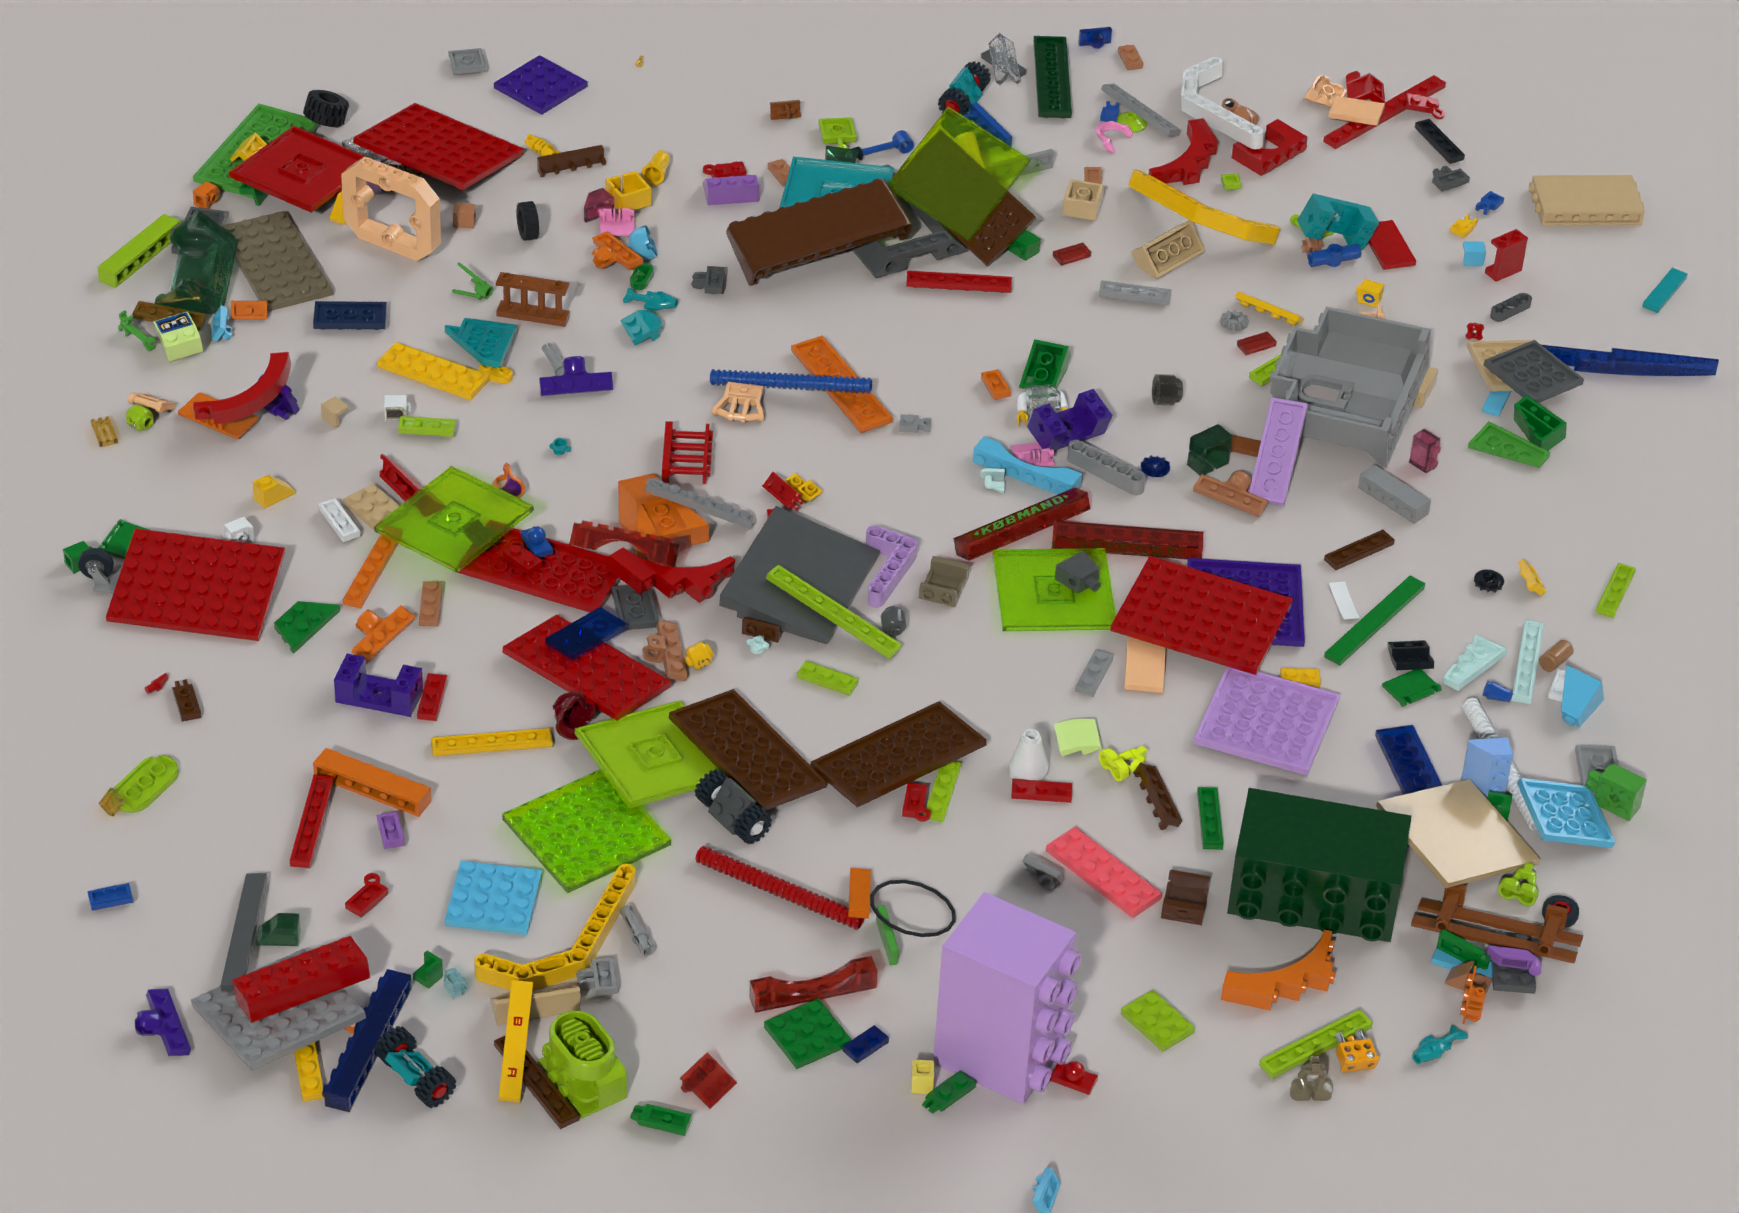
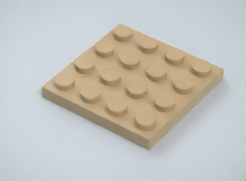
M1533 340L1468 342L1467 348L1490 391L1514 390L1483 366L1485 360Z

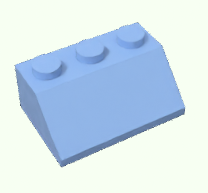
M1508 738L1468 740L1461 781L1470 779L1486 798L1489 791L1502 794L1506 792L1513 758Z

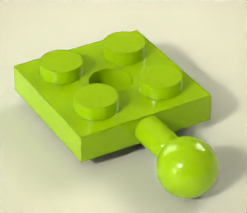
M852 117L819 119L818 125L823 144L837 143L836 154L840 157H845L849 152V148L844 143L856 142Z

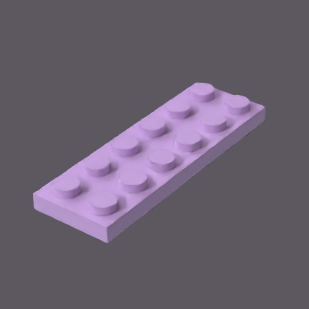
M1271 398L1249 493L1268 500L1269 504L1285 506L1308 403Z

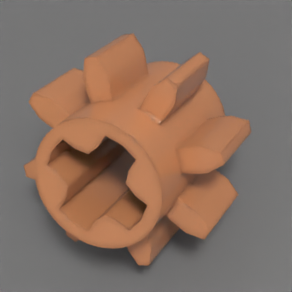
M1309 237L1302 240V253L1306 252L1308 255L1310 252L1322 250V240L1318 241Z

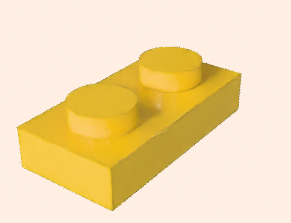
M1525 559L1519 561L1518 565L1521 569L1519 573L1527 581V588L1532 593L1535 591L1542 596L1547 591L1534 566Z
M1280 668V678L1320 688L1319 669Z

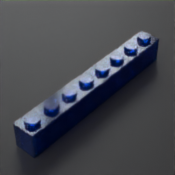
M387 969L384 976L379 978L376 992H372L368 1007L363 1009L366 1019L356 1023L354 1034L352 1037H349L345 1052L339 1056L337 1068H333L329 1083L323 1087L322 1096L325 1099L326 1107L346 1112L351 1111L378 1057L375 1048L377 1047V1042H381L379 1038L381 1036L384 1037L386 1031L390 1032L412 990L410 974Z

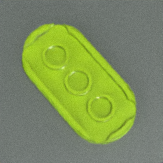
M158 755L155 758L151 756L144 759L114 787L112 791L114 806L121 811L130 813L139 812L149 807L178 778L179 771L176 761L165 755Z

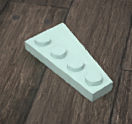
M1475 635L1472 644H1468L1465 653L1458 657V662L1453 664L1444 675L1443 684L1459 691L1505 657L1507 649Z

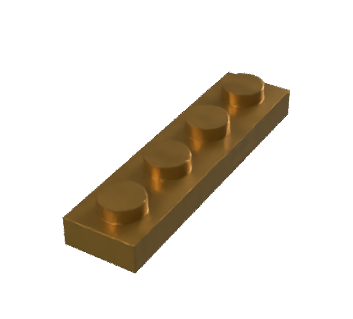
M138 301L132 313L135 319L153 322L188 311L198 331L202 330L207 320L205 313Z

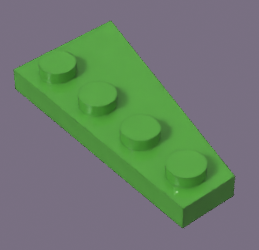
M1489 421L1468 443V448L1537 468H1540L1550 457L1549 451Z

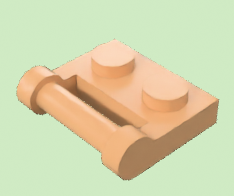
M130 393L128 396V403H137L155 409L156 412L163 413L167 412V410H175V402L149 394Z

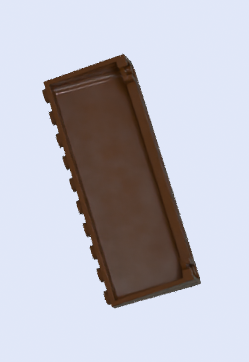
M877 178L870 183H861L856 187L844 188L836 193L830 192L823 197H814L803 203L797 202L790 207L784 206L773 212L767 211L756 217L750 216L743 221H733L729 224L726 235L748 285L753 286L758 283V278H767L769 273L891 236L894 239L899 237L900 241L907 239L913 225L886 180Z

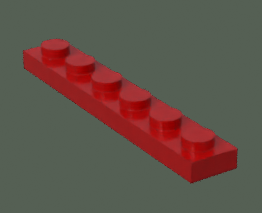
M907 270L906 287L1011 293L1012 277Z
M313 775L289 860L290 867H311L333 788L334 776Z

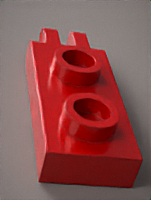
M772 472L762 485L764 489L790 510L794 508L798 511L800 507L796 505V502L801 505L804 503L800 498L802 494L775 472Z

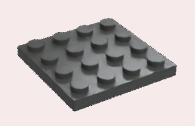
M1536 340L1486 359L1483 365L1523 398L1529 396L1537 403L1581 386L1584 382V378Z

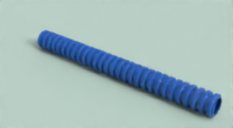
M712 369L710 372L711 385L717 384L718 386L720 384L725 386L728 382L759 385L763 386V388L765 386L767 388L772 387L773 389L776 387L781 389L783 387V389L789 388L791 390L794 388L797 390L800 388V390H803L805 388V390L811 389V391L815 389L820 391L822 389V391L828 390V392H831V390L837 392L839 390V392L845 391L847 393L850 391V393L856 391V393L861 392L862 394L865 392L870 394L872 391V380L865 377L862 379L860 377L856 379L854 377L849 378L848 376L845 378L840 376L838 378L837 376L832 377L830 375L829 377H826V375H823V377L817 375L816 377L809 374L806 376L801 374L799 376L798 374L793 375V373L789 375L784 373L782 375V373L776 374L774 372L771 374L767 372L765 374V372L760 373L758 371L756 373L754 371L750 373L745 371L743 373V371L737 372V370H734L732 372V370H729L727 372L720 369L717 371Z

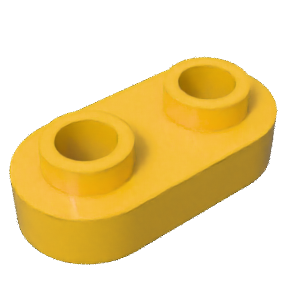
M482 364L478 367V371L489 375L490 381L507 384L513 379V372L508 367L492 368Z

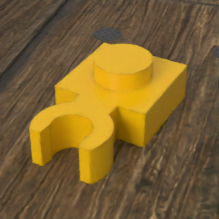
M1467 214L1464 220L1458 219L1450 227V232L1465 238L1477 225L1478 218L1470 220V215Z

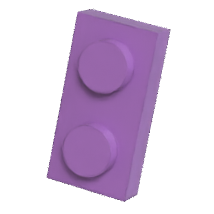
M397 812L377 815V823L384 849L404 846V837Z

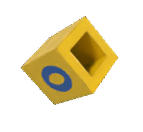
M1364 279L1362 284L1358 285L1356 289V295H1358L1357 302L1377 308L1383 296L1384 284Z

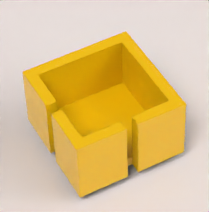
M637 171L622 174V191L621 177L619 175L605 179V196L614 204L617 211L620 208V214H622V208L637 210L651 206V187Z

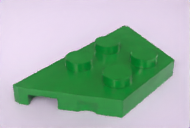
M297 601L274 622V629L282 636L283 641L289 644L291 652L295 653L340 612V606Z

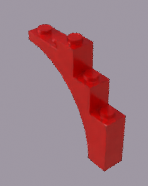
M1205 119L1188 120L1187 136L1190 141L1188 149L1174 161L1159 167L1150 168L1148 174L1166 184L1180 181L1183 185L1200 183L1201 170L1208 169L1209 156L1216 155L1218 140Z
M622 547L610 555L607 569L639 594L650 590L654 586L669 599L684 591L700 603L713 595L714 586H717L725 578L732 576L736 560L729 556L719 562L706 566L672 567L647 561Z

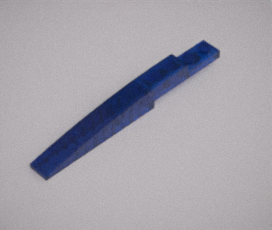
M1542 345L1567 366H1573L1574 371L1634 376L1716 375L1719 359L1612 348L1611 352Z

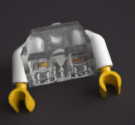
M1051 385L1026 386L1025 392H1022L1017 397V412L1019 413L1017 415V425L1019 426V421L1023 420L1027 426L1028 416L1026 412H1033L1035 408L1050 404L1053 410H1066L1068 404L1064 393Z

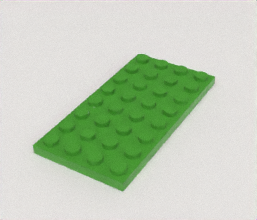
M258 103L193 175V182L203 184L207 181L216 185L221 190L253 198V195L240 194L239 187L243 183L229 177V172L244 162L241 157L234 161L230 160L241 143L256 132L266 144H269L292 126L313 133L319 124L305 116Z

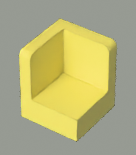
M912 1060L911 1093L928 1094L933 1090L934 1061Z

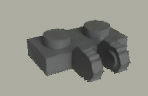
M1442 166L1441 170L1436 168L1432 171L1434 176L1432 183L1441 191L1467 184L1470 181V177L1461 168L1452 171L1448 166Z
M707 266V272H695L692 275L693 281L691 285L694 289H703L705 287V293L722 294L725 267Z

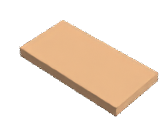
M1128 636L1124 690L1163 693L1165 647Z

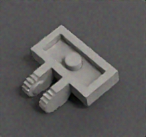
M613 957L592 959V968H585L576 972V977L579 980L577 985L580 987V990H591L595 987L596 996L617 994Z

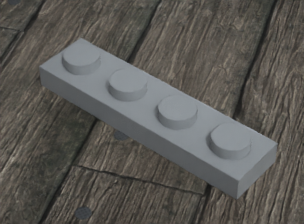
M1101 280L1099 296L1141 303L1168 305L1171 289Z

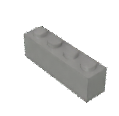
M1374 464L1360 474L1359 489L1413 524L1429 514L1430 499Z

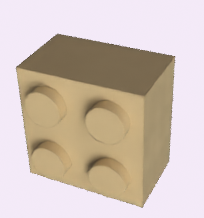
M1070 179L1064 196L1062 215L1096 221L1102 203L1104 185Z

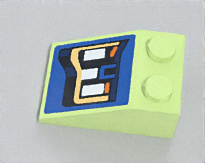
M188 311L153 321L168 362L203 352L200 335Z

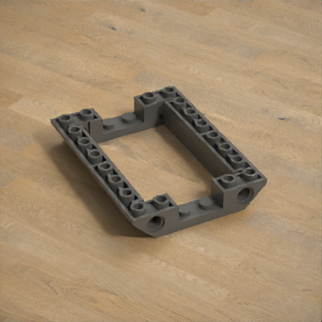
M894 168V175H895V174L898 172V170H896V169ZM893 179L890 187L891 190L895 189L932 234L883 247L879 241H874L851 248L875 278L906 270L907 258L930 252L936 260L967 252V248L949 230L916 202Z

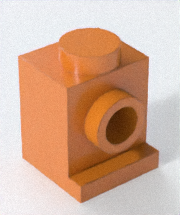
M207 181L193 190L194 205L199 208L209 209L210 205L218 201L219 188Z

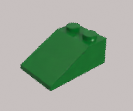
M1034 339L1019 388L1047 393L1053 389L1057 390L1071 357L1069 347Z

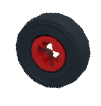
M1551 896L1543 904L1542 916L1544 920L1548 904L1568 908L1565 928L1571 927L1578 920L1579 907L1573 899L1567 896Z

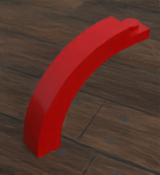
M289 352L270 353V360L266 371L246 391L227 399L194 402L193 409L196 420L213 419L214 424L232 422L245 418L268 405L281 392L289 378L291 371Z

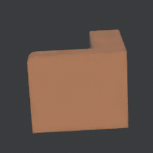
M455 203L453 226L474 228L476 204Z

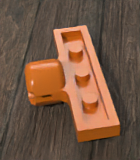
M608 231L592 237L593 244L599 247L592 252V255H595L593 262L597 268L603 269L614 262H618L626 269L631 270L644 264L643 258Z
M402 605L385 619L380 618L372 610L367 609L359 616L356 623V628L363 632L366 637L353 647L351 653L365 657L367 664L414 622L416 616Z

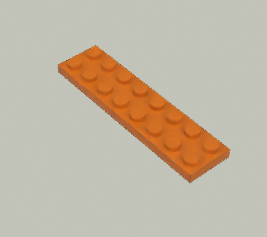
M823 335L791 345V352L811 375L816 377L817 375H821V377L823 375L829 377L830 375L832 377L837 376L838 378L840 376H843V378L848 376L849 378L854 377V379L858 377ZM833 390L831 392L825 391L860 433L890 424L893 421L891 414L872 392L870 394H867V392L862 394L861 392L856 393V391L850 393V391L847 393L845 391L839 392V390L837 392Z

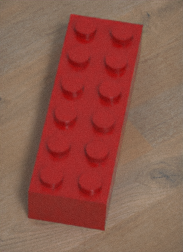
M348 936L268 967H263L260 970L233 979L232 984L235 1000L250 1022L253 1023L370 978L367 957L354 939Z

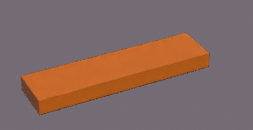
M850 868L849 917L869 918L870 869Z

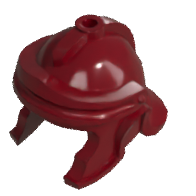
M569 692L560 695L553 705L555 710L554 716L557 722V733L568 740H578L574 734L575 728L585 726L587 721L593 718L596 707L591 705L585 709L584 699L576 693Z

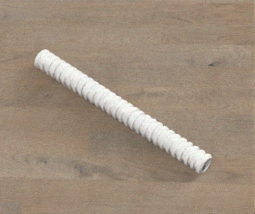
M1476 698L1467 699L1463 703L1462 708L1479 739L1499 738L1479 701ZM1512 762L1507 789L1513 795L1512 798L1531 830L1535 831L1537 828L1517 785L1521 776Z

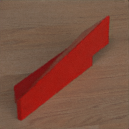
M384 454L380 455V459L383 460V470H380L379 477L409 506L413 508L416 506L424 518L431 517L447 509L446 506L392 458Z

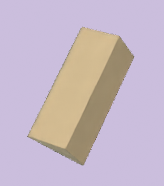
M573 985L532 992L529 1020L561 1015L568 1011H580V987ZM510 996L490 999L496 1025L507 1024Z

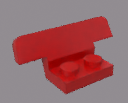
M1354 71L1346 75L1347 98L1359 100L1369 98L1372 102L1385 103L1384 85L1372 74L1368 73L1360 77V73Z

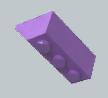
M756 175L713 177L703 181L708 205L759 202V183Z

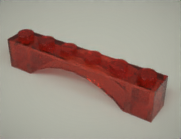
M582 520L581 524L574 522L569 545L596 550L611 542L624 541L636 546L645 554L650 562L672 567L676 565L680 545L673 543L674 539L662 537V540H657V536L646 534L645 537H642L641 532L632 530L628 534L624 533L625 529L614 527L613 530H609V526L598 524L597 527L592 526L593 522Z
M872 956L850 960L839 969L810 980L786 981L771 976L750 980L749 998L755 1013L811 1002L818 998L825 999L877 988L878 970Z

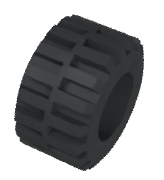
M312 90L308 93L303 114L309 120L323 126H342L347 115L349 102L334 92Z

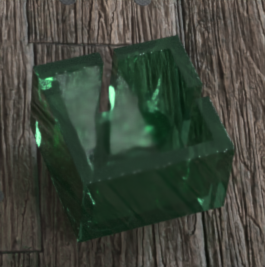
M1217 424L1191 436L1187 465L1201 476V474L1206 475L1214 471V468L1218 469L1229 464L1233 435Z

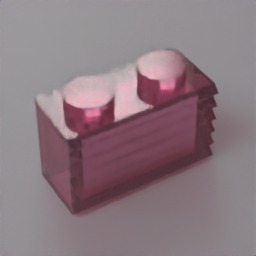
M1422 429L1413 436L1409 463L1424 473H1428L1438 465L1437 456L1441 450L1439 446L1440 438L1432 434V432Z

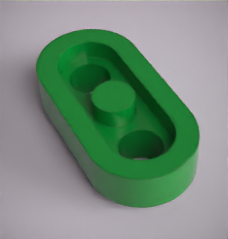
M646 263L637 266L630 277V286L638 291L645 289L653 277V267Z

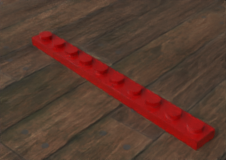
M1433 75L1386 101L1378 125L1407 109L1405 101L1407 93L1429 97L1444 89L1446 82ZM1349 122L1324 136L1323 142L1337 149L1373 129L1376 125Z

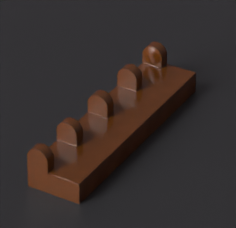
M602 145L537 157V171L540 177H545L546 173L554 172L559 174V171L566 169L575 171L577 167L587 166V168H591L592 164L597 163L606 165L604 148Z
M1140 763L1135 769L1134 775L1142 780L1139 784L1142 790L1146 789L1148 792L1146 801L1149 804L1153 803L1155 807L1152 813L1154 817H1159L1161 820L1158 825L1160 830H1165L1168 825L1179 827L1182 819L1157 767Z

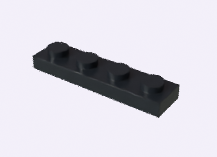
M1430 119L1415 122V129L1450 164L1464 160L1465 154Z

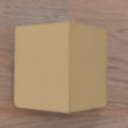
M334 396L321 404V415L323 420L337 428L339 426L338 416L349 410V406Z

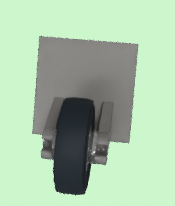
M90 548L83 551L78 561V567L82 574L94 580L93 592L114 593L123 565H115L111 555L102 549Z

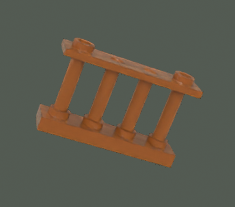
M500 272L496 286H503L504 300L500 301L496 310V316L566 327L570 311L562 309V296L566 295L570 283ZM510 288L521 289V303L511 302ZM528 290L538 292V306L528 304ZM545 293L555 294V308L545 307Z

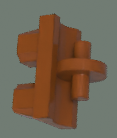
M800 100L770 102L771 120L801 117Z

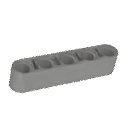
M1080 440L1069 442L1068 462L1132 495H1140L1144 492L1145 474L1142 471Z

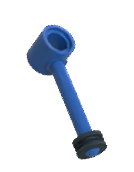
M900 130L893 135L891 142L864 149L858 146L852 148L851 153L854 161L862 160L864 155L891 148H896L901 153L906 154L914 148V142L906 131Z

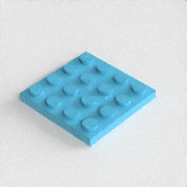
M1520 778L1517 785L1541 840L1606 848L1614 846V838L1594 794L1586 786Z
M460 861L445 917V926L527 935L542 878V870Z

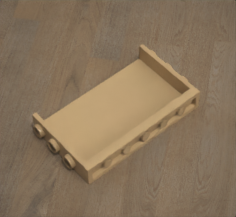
M1632 175L1533 176L1532 182L1529 183V192L1532 193V202L1535 203V212L1538 213L1541 226L1642 225L1645 212L1644 203L1640 200L1641 195L1637 191V182H1634Z

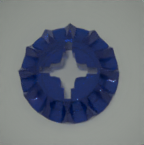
M1150 455L1149 458L1146 457L1141 462V470L1151 477H1163L1169 473L1170 465L1169 461L1165 460V457L1159 458L1158 455L1156 457Z

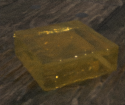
M110 787L98 804L108 815L113 817L125 800L115 789Z

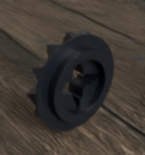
M1481 570L1475 574L1474 582L1476 587H1480V591L1487 590V593L1489 591L1496 593L1497 590L1502 589L1504 578L1496 571Z

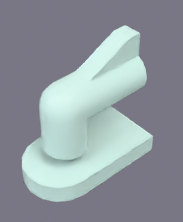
M982 469L980 476L984 479L985 488L1004 493V481L993 480H1004L1005 469Z

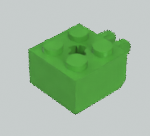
M1616 764L1609 765L1603 773L1590 770L1586 787L1596 793L1595 799L1599 807L1630 821L1641 807L1647 779Z

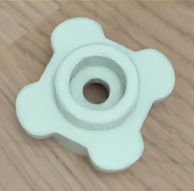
M761 635L747 640V645H750V651L754 654H761L765 649L769 648V643L765 642L764 637Z

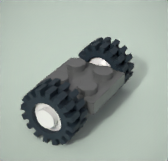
M711 770L709 775L706 773L704 775L705 778L699 780L701 783L696 785L695 796L709 808L708 813L732 835H737L745 843L754 844L755 840L757 842L760 841V837L763 838L765 836L764 833L769 831L768 827L772 825L770 823L772 822L771 816L759 805H755L756 801L721 770Z

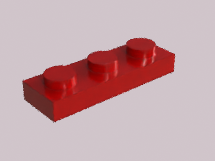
M427 674L417 711V719L437 721L447 684V675Z
M1012 779L1011 799L1071 803L1072 783Z

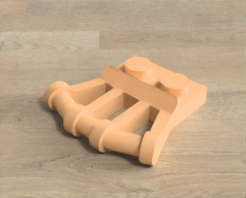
M728 382L724 396L712 409V415L727 418L728 421L739 420L741 423L754 420L764 421L760 404L763 386ZM727 403H731L729 411L723 409ZM737 404H744L742 413H735ZM750 405L755 406L757 413L748 414Z

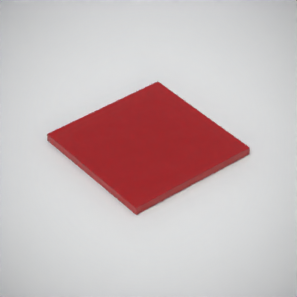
M292 126L229 172V177L312 213L342 191L341 174L352 164L366 156L296 126Z

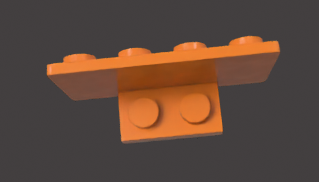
M201 392L197 393L178 410V415L234 439H239L258 421V416L253 414L236 421L214 424L213 419L196 420L193 409L194 402L217 400Z

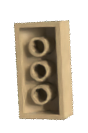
M1189 220L1131 251V254L1137 266L1156 279L1206 250L1192 222Z

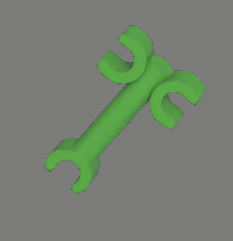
M126 310L119 313L121 325L118 326V330H124L126 337L130 334L135 335L143 342L144 347L148 351L155 349L153 343L156 340L152 336L147 337L131 324L133 316L127 317Z

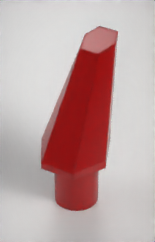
M164 673L151 681V684L145 687L146 693L150 694L155 690L158 692L168 680V675Z

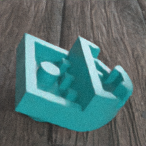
M638 310L620 320L634 345L648 338L655 341L660 336V330L663 329V323L660 318L648 310Z

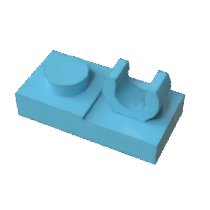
M222 305L213 316L212 340L218 342L220 337L229 340L232 336L230 333L232 327L226 325L229 318L227 316V307Z
M1046 1168L1043 1175L1035 1179L1039 1185L1033 1186L1035 1195L1032 1202L1039 1213H1051L1061 1184L1052 1168Z

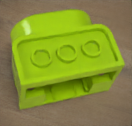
M568 1011L557 1016L549 1029V1042L542 1047L544 1057L538 1059V1062L548 1074L553 1084H556L563 1097H566L581 1118H585L626 1099L627 1073L625 1067L615 1055L613 1039L593 1015L583 1011Z

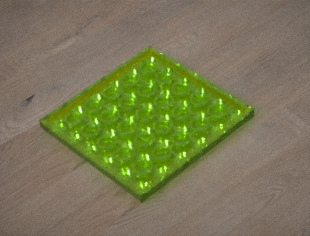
M600 769L502 813V820L567 893L616 871L622 864H632L671 845V838L641 806L630 809L627 807Z

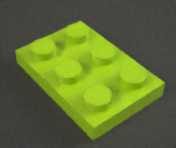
M1154 990L1149 991L1121 1008V1015L1162 1052L1195 1032V1027Z

